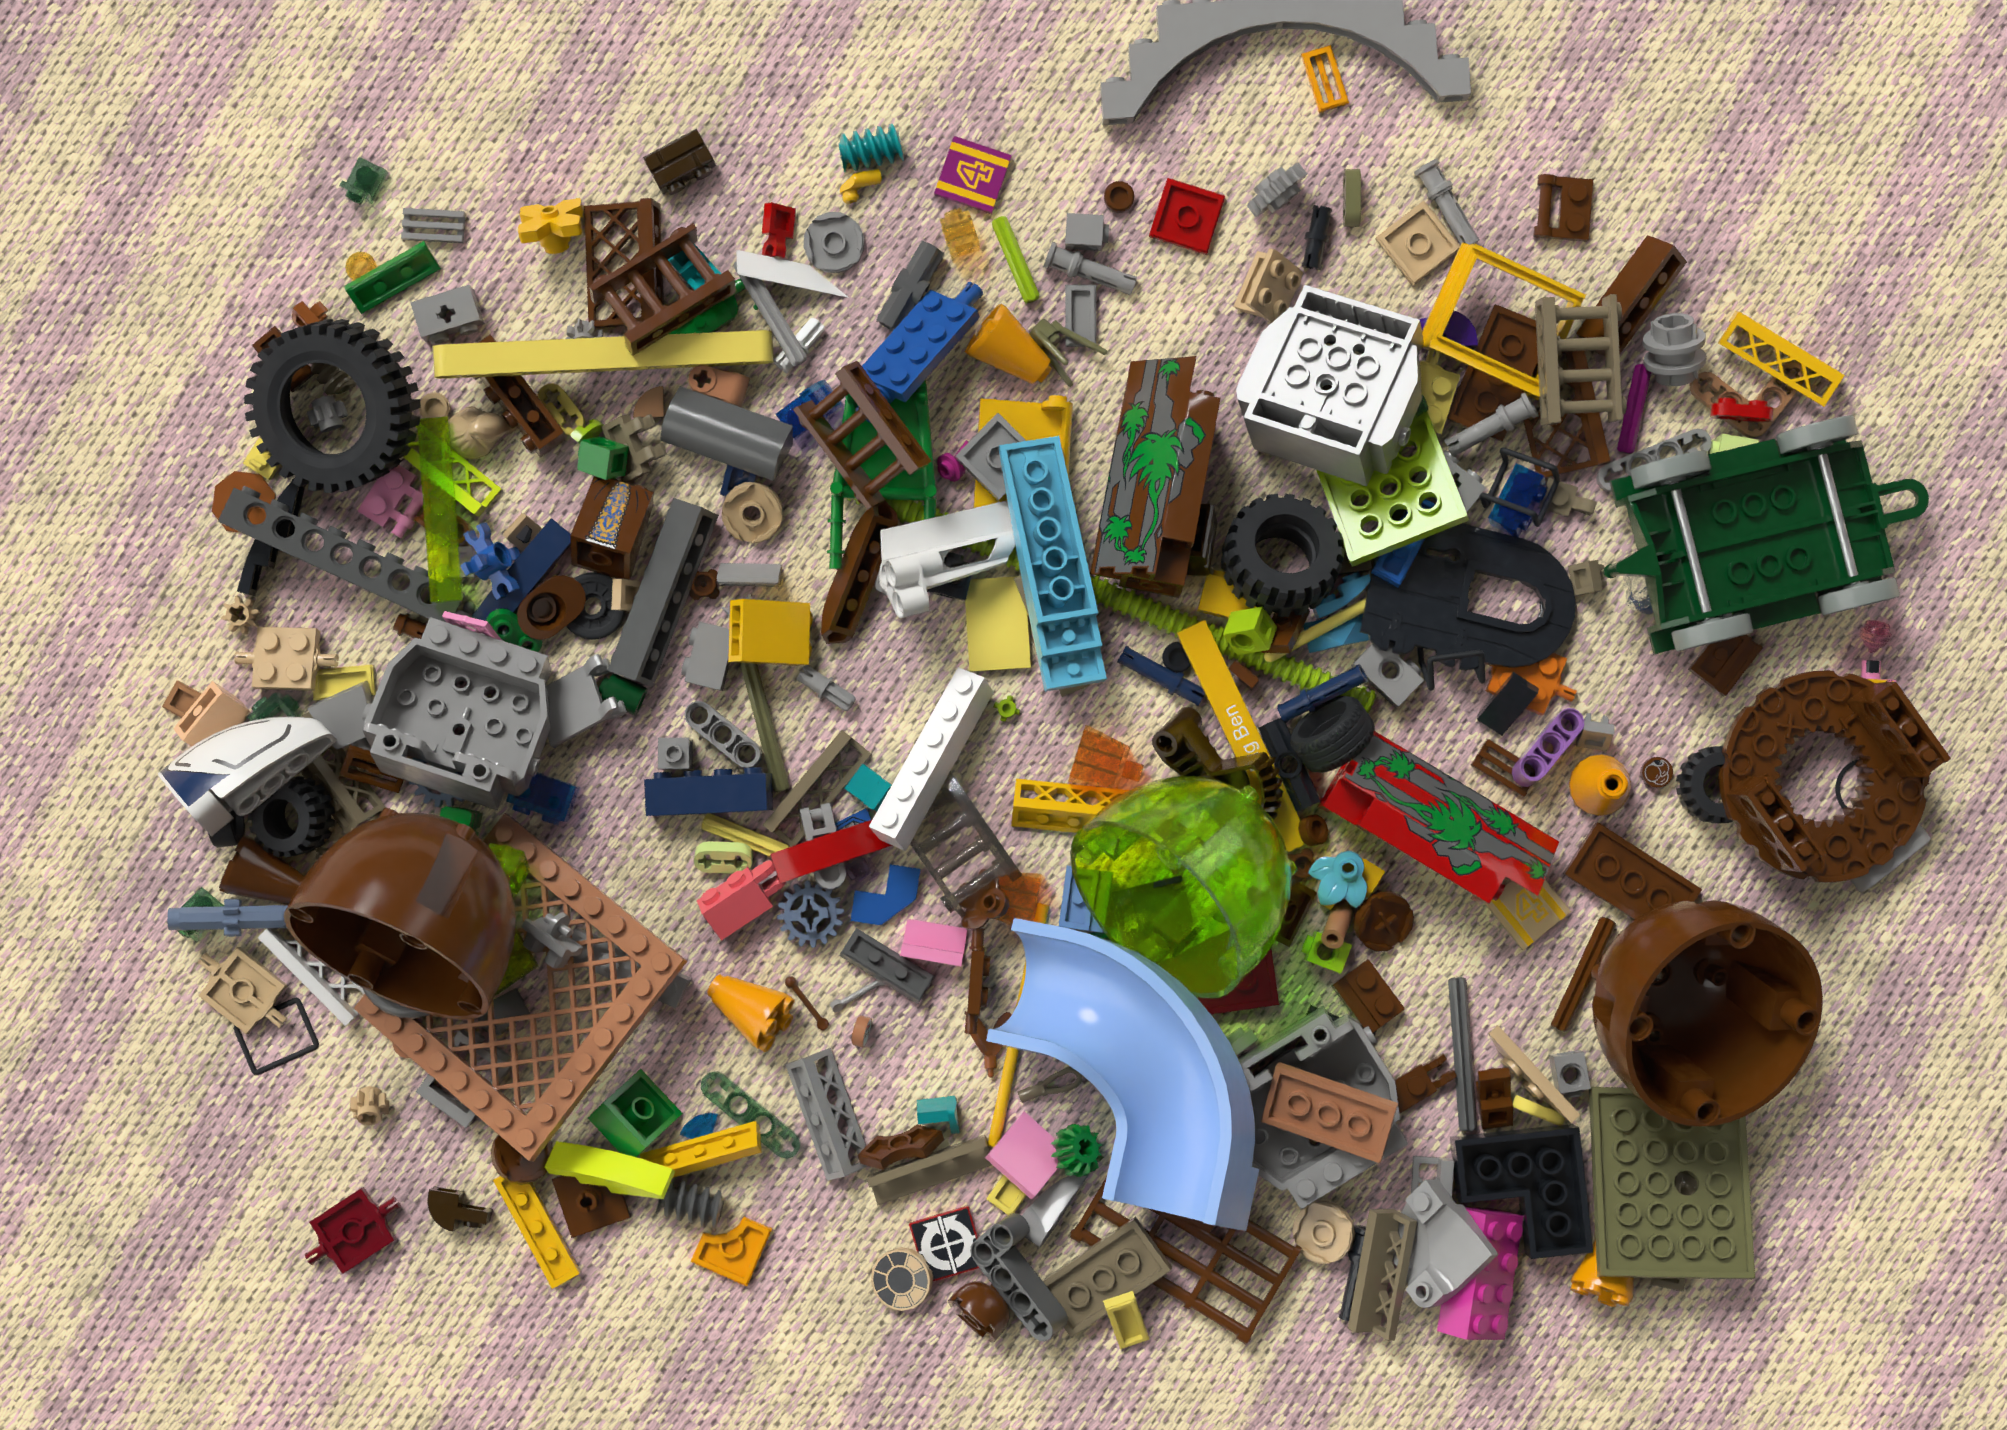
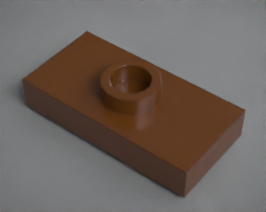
M1309 607L1306 613L1298 616L1295 615L1294 611L1290 613L1289 617H1279L1278 613L1275 612L1272 617L1273 622L1277 626L1270 649L1261 652L1290 654L1310 614Z

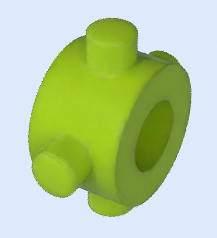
M1010 695L1007 696V699L1000 701V703L995 702L993 708L998 709V713L1001 715L1000 720L1006 722L1007 718L1012 717L1014 714L1019 715L1020 709H1017L1012 701L1013 696Z

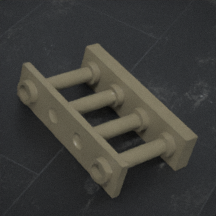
M1610 294L1602 298V306L1559 308V305H1555V297H1542L1535 301L1541 426L1558 424L1561 422V417H1564V414L1608 412V423L1623 420L1622 414L1626 413V398L1621 395L1618 321L1621 320L1622 308L1620 302H1617V294ZM1603 319L1604 337L1561 339L1560 336H1557L1556 324L1560 320ZM1605 350V368L1562 370L1561 367H1558V355L1561 352ZM1606 381L1607 400L1564 401L1563 398L1560 399L1559 386H1562L1563 383Z

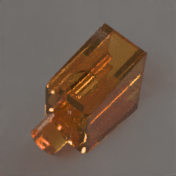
M1085 725L1068 782L1118 789L1121 777L1139 782L1144 765L1127 760L1130 750L1128 745Z
M994 872L999 878L1000 889L1005 892L1010 903L1007 913L996 920L1011 926L1014 918L1034 921L1043 874Z

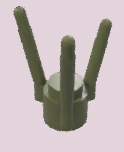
M1042 319L1033 327L1029 334L1051 359L1050 363L1060 377L1071 387L1073 385L1072 380L1055 359L1056 357L1063 365H1068V360L1056 348L1061 340L1058 333L1103 355L1107 354V350L1063 327L1056 320L1050 324L1046 319Z

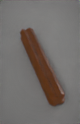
M1606 917L1599 918L1551 1022L1553 1028L1562 1032L1568 1031L1592 979V968L1599 963L1616 927V923Z

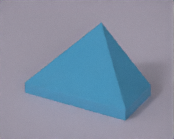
M1363 613L1307 643L1309 653L1368 641V634L1359 632ZM1325 619L1305 623L1303 626L1304 631Z

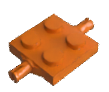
M1552 653L1546 659L1531 666L1508 668L1489 665L1492 666L1491 678L1485 691L1494 695L1508 677L1515 672L1539 688L1538 694L1525 709L1540 716L1544 715L1549 701L1555 695L1572 702L1577 690L1560 684L1561 673L1567 658L1556 653Z

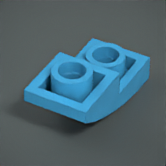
M1356 572L1343 577V584L1337 586L1340 598L1336 599L1335 594L1323 598L1321 604L1313 609L1316 620L1337 611L1354 599L1371 581L1369 574L1361 577L1360 572Z

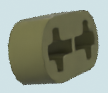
M1344 169L1343 227H1359L1361 220L1360 169Z

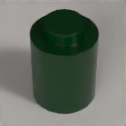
M615 673L610 678L605 676L599 687L602 701L615 697L617 702L623 701L627 713L634 716L639 712L648 688Z

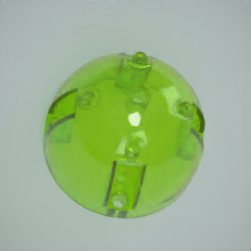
M1176 776L1150 781L1132 788L1115 798L1090 819L1073 838L1070 851L1072 873L1085 905L1112 942L1133 950L1156 963L1179 980L1195 997L1217 998L1227 995L1234 990L1254 970L1272 947L1287 910L1291 893V877L1297 872V867L1289 859L1287 847L1276 823L1267 811L1256 802L1259 799V795L1253 787L1246 785L1240 790L1237 787L1215 779L1199 776ZM1176 876L1182 877V882L1153 888L1155 881Z

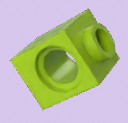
M1263 606L1233 611L1230 613L1223 636L1237 655L1266 651L1270 649L1277 626L1263 609Z
M1314 931L1313 936L1307 935L1301 952L1306 954L1304 960L1341 974L1352 945L1343 942L1341 947L1333 949L1330 958L1322 960L1317 955V948L1323 943L1321 940L1322 933Z

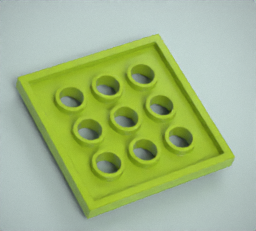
M1428 412L1415 416L1409 427L1411 434L1405 447H1417L1416 453L1411 457H1403L1401 453L1405 447L1401 446L1396 458L1391 461L1392 465L1389 472L1384 474L1374 470L1367 486L1316 470L1334 520L1338 525V531L1342 534L1343 545L1352 567L1469 521ZM1423 471L1427 473V477L1423 482L1414 483L1411 481L1412 476L1416 472ZM1389 483L1398 485L1397 490L1393 494L1385 495L1382 493L1385 485ZM1357 496H1369L1368 502L1365 505L1359 507L1353 505V501ZM1428 497L1437 499V503L1433 508L1423 509L1421 507L1424 499ZM1405 509L1408 511V514L1403 520L1395 521L1392 519V515L1396 510ZM1374 520L1379 523L1375 531L1370 533L1363 531V526L1368 521Z

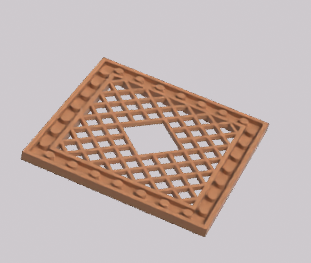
M504 813L483 841L499 859L504 871L519 869L520 885L511 886L512 892L521 890L522 906L515 907V913L522 912L524 922L525 919H529L530 910L543 909V917H545L549 913V907L563 905L564 913L570 917L571 907L583 919L571 920L570 918L568 927L571 929V926L586 924L587 940L576 942L581 946L587 945L588 962L574 964V958L571 956L567 962L568 965H565L563 968L555 969L547 964L549 1012L495 1019L494 1003L492 1000L487 1010V1021L474 1022V1019H467V1024L454 1025L453 1019L447 1018V1027L433 1028V1015L426 1016V1028L416 1018H399L385 1013L376 1007L366 994H364L354 1009L528 1161L534 1162L687 963V960L518 821ZM511 858L518 863L507 865ZM526 871L540 882L527 884ZM541 887L542 903L528 905L527 889ZM548 889L561 900L549 902ZM592 925L606 937L593 939ZM523 928L516 929L515 934L524 933L525 939L527 931ZM608 942L609 959L595 960L593 944ZM614 943L629 956L615 957ZM544 946L542 952H546L547 956L550 949ZM525 947L523 950L512 951L511 957L533 954L535 952ZM630 961L632 977L617 979L616 963ZM637 963H639V964L641 965V967L638 969V971H637ZM610 964L611 980L596 982L595 966ZM589 967L590 983L575 985L574 969ZM568 970L569 987L555 988L554 972ZM628 983L618 995V985ZM611 986L612 1002L598 1004L597 988ZM590 989L592 1005L577 1007L576 991ZM570 992L571 1008L556 1010L555 994ZM608 1008V1010L599 1020L598 1010ZM592 1011L593 1027L579 1029L578 1013ZM571 1014L572 1030L558 1032L557 1016ZM550 1017L552 1033L537 1035L536 1019ZM530 1020L531 1036L517 1038L516 1022ZM509 1023L510 1039L496 1041L495 1025ZM489 1026L490 1042L476 1044L475 1028ZM468 1029L469 1045L455 1047L454 1031ZM448 1032V1046L434 1034ZM589 1033L580 1045L579 1035ZM573 1036L574 1052L560 1054L558 1038ZM552 1039L553 1055L539 1057L538 1041ZM531 1042L532 1058L518 1060L517 1044ZM511 1045L512 1061L497 1063L496 1047ZM490 1048L491 1064L477 1066L476 1050ZM469 1051L470 1065L456 1052ZM570 1058L561 1070L560 1060ZM554 1061L555 1077L540 1079L539 1063ZM533 1064L534 1080L520 1082L519 1065ZM512 1067L513 1083L499 1085L498 1068ZM491 1070L492 1084L477 1071ZM551 1083L541 1095V1085ZM534 1086L535 1102L521 1104L520 1087ZM514 1088L515 1104L499 1090ZM532 1108L528 1114L522 1110Z

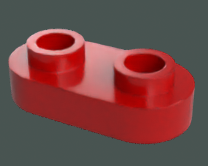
M1718 398V403L1711 404L1710 417L1720 420L1772 422L1774 408L1768 407L1767 401L1751 400L1747 405L1737 404V399Z

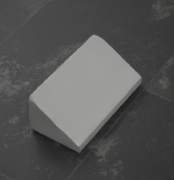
M720 563L717 583L721 586L779 587L781 585V565Z

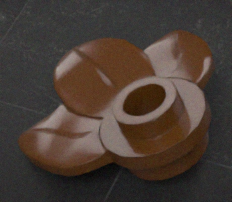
M981 869L977 882L963 883L956 891L958 903L966 909L961 920V925L964 928L980 929L986 925L989 919L1002 917L1009 909V899L999 887V878L990 870Z

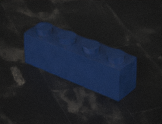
M762 767L744 768V774L732 775V769H715L714 776H702V770L683 771L684 777L672 778V772L653 773L654 779H644L646 816L773 810L772 773H763Z

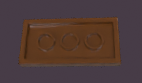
M1495 304L1475 351L1532 376L1538 362L1536 320ZM1468 366L1451 404L1447 420L1469 428L1495 414L1498 406H1506L1521 398V394L1525 391ZM1506 429L1496 433L1491 438L1503 442L1507 433Z
M1595 822L1563 872V875L1633 920L1663 904L1678 901L1695 902L1702 891L1700 887L1599 822Z

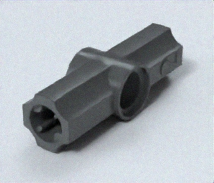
M921 241L906 269L903 268L894 281L890 291L892 293L876 319L878 323L891 331L901 323L918 304L924 291H928L931 284L930 280L937 271L945 253L932 244Z

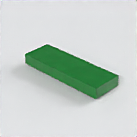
M422 241L348 283L344 288L359 312L363 314L441 268L426 243Z

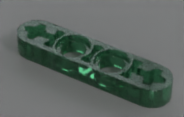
M720 1071L709 1072L703 1077L701 1081L702 1093L739 1125L753 1122L758 1116H766L771 1120V1129L766 1133H761V1143L773 1153L786 1159L798 1153L801 1141L797 1133ZM709 1078L711 1080L720 1078L722 1080L720 1086L726 1092L730 1086L735 1090L726 1098L724 1104L719 1101L724 1096L717 1090L713 1093L709 1092L710 1084L707 1082ZM736 1096L744 1097L748 1103L747 1110L741 1114L733 1112L730 1106L732 1098ZM777 1125L783 1129L778 1135L783 1139H787L789 1136L794 1139L792 1142L793 1151L789 1149L784 1152L779 1149L781 1142L776 1138L773 1139L772 1143L767 1140L775 1132Z

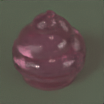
M1867 620L1865 626L1861 627L1860 638L1868 648L1869 653L1877 652L1891 640L1890 625L1881 621Z

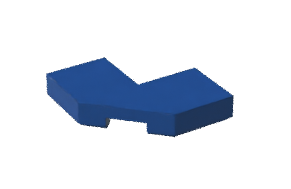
M890 864L886 894L855 890L850 921L882 925L916 900L921 869Z

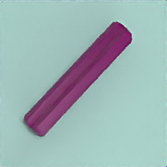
M1637 364L1634 367L1626 404V413L1624 414L1617 450L1625 454H1632L1635 451L1651 372L1645 368L1644 364Z

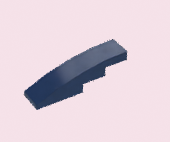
M551 518L507 570L508 574L517 581L520 589L509 592L504 584L503 589L507 596L499 600L495 599L491 590L472 615V618L486 621L487 616L496 609H507L517 614L519 605L524 598L538 587L554 569L555 563L571 546V534ZM506 625L499 626L498 630L502 631Z

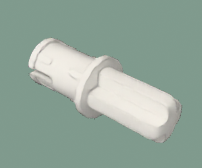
M810 318L795 336L806 355L809 353L808 348L825 330L824 325L816 318ZM782 350L774 358V364L779 369L783 368V372L788 374L793 366L784 351Z

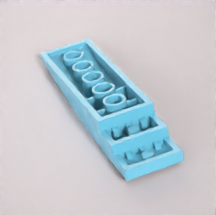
M1055 436L999 445L1017 557L1044 691L1104 682L1107 677L1100 650L1103 645L1096 618L1098 609L1060 438Z

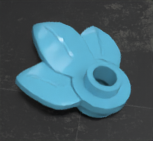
M1344 851L1336 857H1321L1309 869L1308 873L1312 877L1321 880L1318 888V898L1321 905H1333L1345 898L1349 904L1357 908L1366 896L1367 883L1362 876L1364 862L1355 852ZM1345 863H1351L1354 869L1351 872H1346L1342 866Z

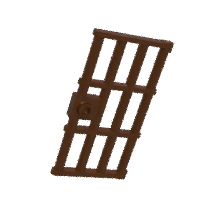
M1106 1178L1080 1222L1070 1232L1071 1239L1078 1243L1082 1241L1090 1247L1102 1240L1084 1228L1092 1212L1117 1227H1121L1130 1221V1219L1099 1201L1104 1192ZM1149 1209L1159 1216L1151 1230H1146V1232L1162 1254L1200 1276L1191 1293L1164 1276L1152 1284L1184 1303L1183 1307L1186 1309H1194L1237 1335L1236 1339L1246 1345L1250 1342L1254 1329L1302 1247L1297 1244L1294 1247L1250 1219L1248 1220L1245 1232L1288 1257L1281 1271L1277 1273L1229 1244L1237 1229L1229 1228L1224 1238L1221 1239L1211 1233L1214 1225ZM1164 1219L1216 1250L1207 1266L1155 1235ZM1222 1254L1272 1284L1264 1300H1261L1213 1270ZM1206 1281L1257 1311L1248 1327L1197 1297Z

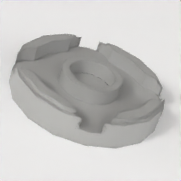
M827 212L817 216L806 229L804 249L808 260L816 268L826 273H841L851 269L860 260L864 251V236L858 223L851 217H848V215L841 212Z

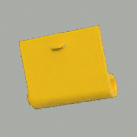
M1051 395L1049 396V401H1043L1042 403L980 398L978 432L999 413L1026 441L1059 436L1069 478L1073 403L1067 402L1066 396ZM975 479L973 508L1007 501L1006 493L997 500Z

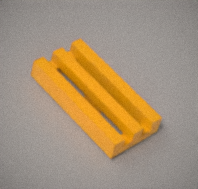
M1331 45L1302 53L1301 58L1318 112L1322 113L1326 110L1348 105L1349 101ZM1323 54L1327 56L1340 99L1334 100L1321 58ZM1310 58H1315L1328 103L1323 102Z

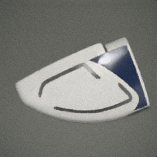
M270 717L233 725L201 740L161 770L158 776L192 817L213 836L234 818L229 812L234 810L239 816L249 814L337 740L322 722L313 718Z

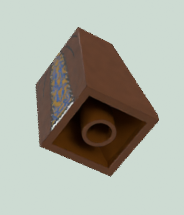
M594 476L570 535L571 565L602 573L616 579L631 580L653 508L654 492L641 485L632 486L619 482L616 478L605 480Z

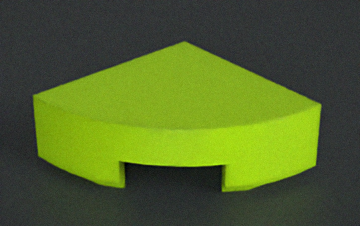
M598 419L589 420V425L585 428L578 426L570 436L580 444L581 440L598 437L603 431L601 427L604 424Z

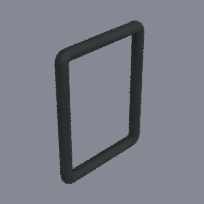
M292 998L274 1006V1008L279 1011L296 1003L313 1045L259 1069H256L240 1029L234 1025L235 1035L254 1075H260L318 1049L319 1041L299 998Z

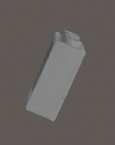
M460 1030L454 1037L455 1047H460L462 1043L466 1046L469 1045V1037L466 1030ZM475 1031V1043H483L485 1037ZM496 1047L497 1063L509 1062L508 1060L511 1056L501 1048ZM490 1048L476 1050L478 1055L491 1063ZM512 1067L498 1068L499 1085ZM428 1074L416 1093L465 1128L471 1126L477 1115L434 1084L436 1080Z

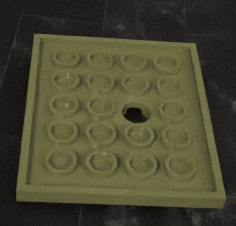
M1591 1087L1589 1089L1597 1277L1755 1279L1746 1116L1732 1122L1714 1126L1683 1125L1657 1114L1629 1088ZM1679 1172H1689L1696 1179L1697 1188L1692 1195H1682L1675 1188L1674 1180Z

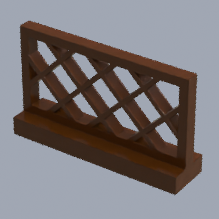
M643 198L635 202L584 206L588 322L593 320L595 328L625 326L621 319H616L618 315L615 311L607 320H596V308L604 300L607 303L608 301L604 298L594 304L591 300L589 286L592 285L602 270L608 274L612 273L606 266L617 253L628 263L661 243L660 203L652 198ZM627 210H637V222L629 230L619 219ZM612 211H618L615 215L611 213ZM605 212L611 218L601 232L593 226L592 213ZM617 223L627 233L615 246L605 236ZM593 231L597 234V236L595 237L594 240H593ZM632 237L638 242L639 251L630 260L620 250ZM601 240H604L612 250L600 262L594 256V247ZM594 261L599 265L596 269H594ZM655 267L643 274L642 277L664 305L663 274L658 267ZM625 285L623 288L629 294L623 300L624 304L627 306L633 298L641 304V317H635L636 320L644 322L652 317L653 311L641 295L640 297L636 295L638 293L636 288L634 287L631 290Z
M1585 351L1561 352L1560 355H1566L1568 364L1566 370L1589 369ZM1592 382L1564 383L1574 389L1575 397L1572 401L1596 400ZM1540 411L1532 424L1529 418L1524 420L1532 457L1540 459L1546 449L1559 456L1561 460L1556 466L1559 475L1611 462L1599 412L1574 414L1581 419L1582 423L1576 436L1560 427L1568 415L1564 414V417H1561L1560 423L1549 425L1554 430L1546 443L1536 439L1532 432L1538 420H1541ZM1557 431L1573 439L1564 455L1548 446ZM1583 431L1586 442L1579 439V436ZM1576 442L1588 448L1589 461L1576 463L1567 457ZM1535 443L1543 447L1539 454L1537 453ZM1564 460L1572 464L1569 466L1561 467ZM1534 465L1537 480L1553 476L1551 470L1542 472L1540 466Z

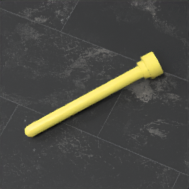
M1366 598L1301 632L1292 651L1362 614ZM1265 653L1264 659L1267 662H1273L1286 654Z

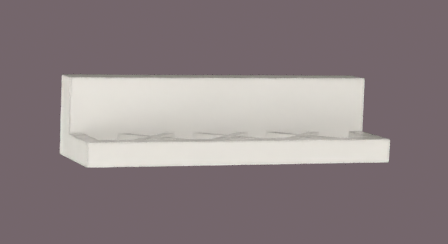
M267 928L258 939L345 1026L350 1023L359 1013L345 1001V988H358L365 994L363 988L355 983L345 984L346 978L342 976L341 984L328 983L324 979V966L326 965L320 961H307L302 956V946L296 940H286L277 931L278 928ZM291 944H297V950ZM313 966H319V973ZM334 988H341V995Z

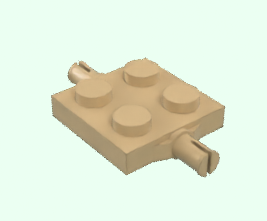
M257 627L256 646L253 652L236 651L234 662L235 664H252L251 687L254 689L315 691L316 675L320 666L337 667L339 656L338 654H321L319 647L321 631L317 628Z
M237 947L229 958L220 964L207 953L201 956L202 959L198 960V964L212 973L208 984L198 996L242 1032L249 1034L255 1025L265 1017L278 1028H281L284 1022L287 1021L288 1018L274 1008L277 998L287 987V984L241 947Z

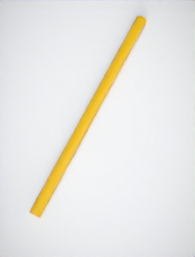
M1037 903L1034 922L1046 924L1050 905ZM1026 961L1024 965L1016 1007L1020 1000L1024 986L1026 974ZM1007 1047L988 1138V1146L994 1147L1002 1136L1019 1050Z

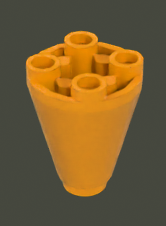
M1603 754L1588 756L1578 762L1571 772L1569 780L1570 796L1575 805L1588 814L1596 816L1612 814L1622 808L1629 798L1631 790L1630 775L1625 766L1614 757ZM1608 779H1613V782L1610 784L1612 790H1609L1606 786Z
M721 974L714 978L708 988L707 995L712 998L711 1000L752 1046L763 1052L770 1050L779 1030L783 1032L787 1030L793 1020V1015L789 1014L794 1005L795 999L786 993L728 975L724 977Z
M1595 1239L1593 1242V1253H1586L1574 1272L1570 1290L1588 1296L1589 1293L1599 1296L1598 1302L1607 1306L1616 1307V1304L1629 1306L1633 1299L1634 1278L1597 1277Z

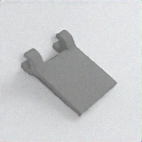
M596 654L590 657L582 667L547 685L551 721L548 739L551 747L554 748L605 720L618 718L627 713L623 701L617 702L615 697L602 701L594 677L610 672L608 671L609 659L605 658L602 660L601 655Z

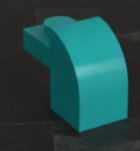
M862 763L844 789L877 812L892 784Z

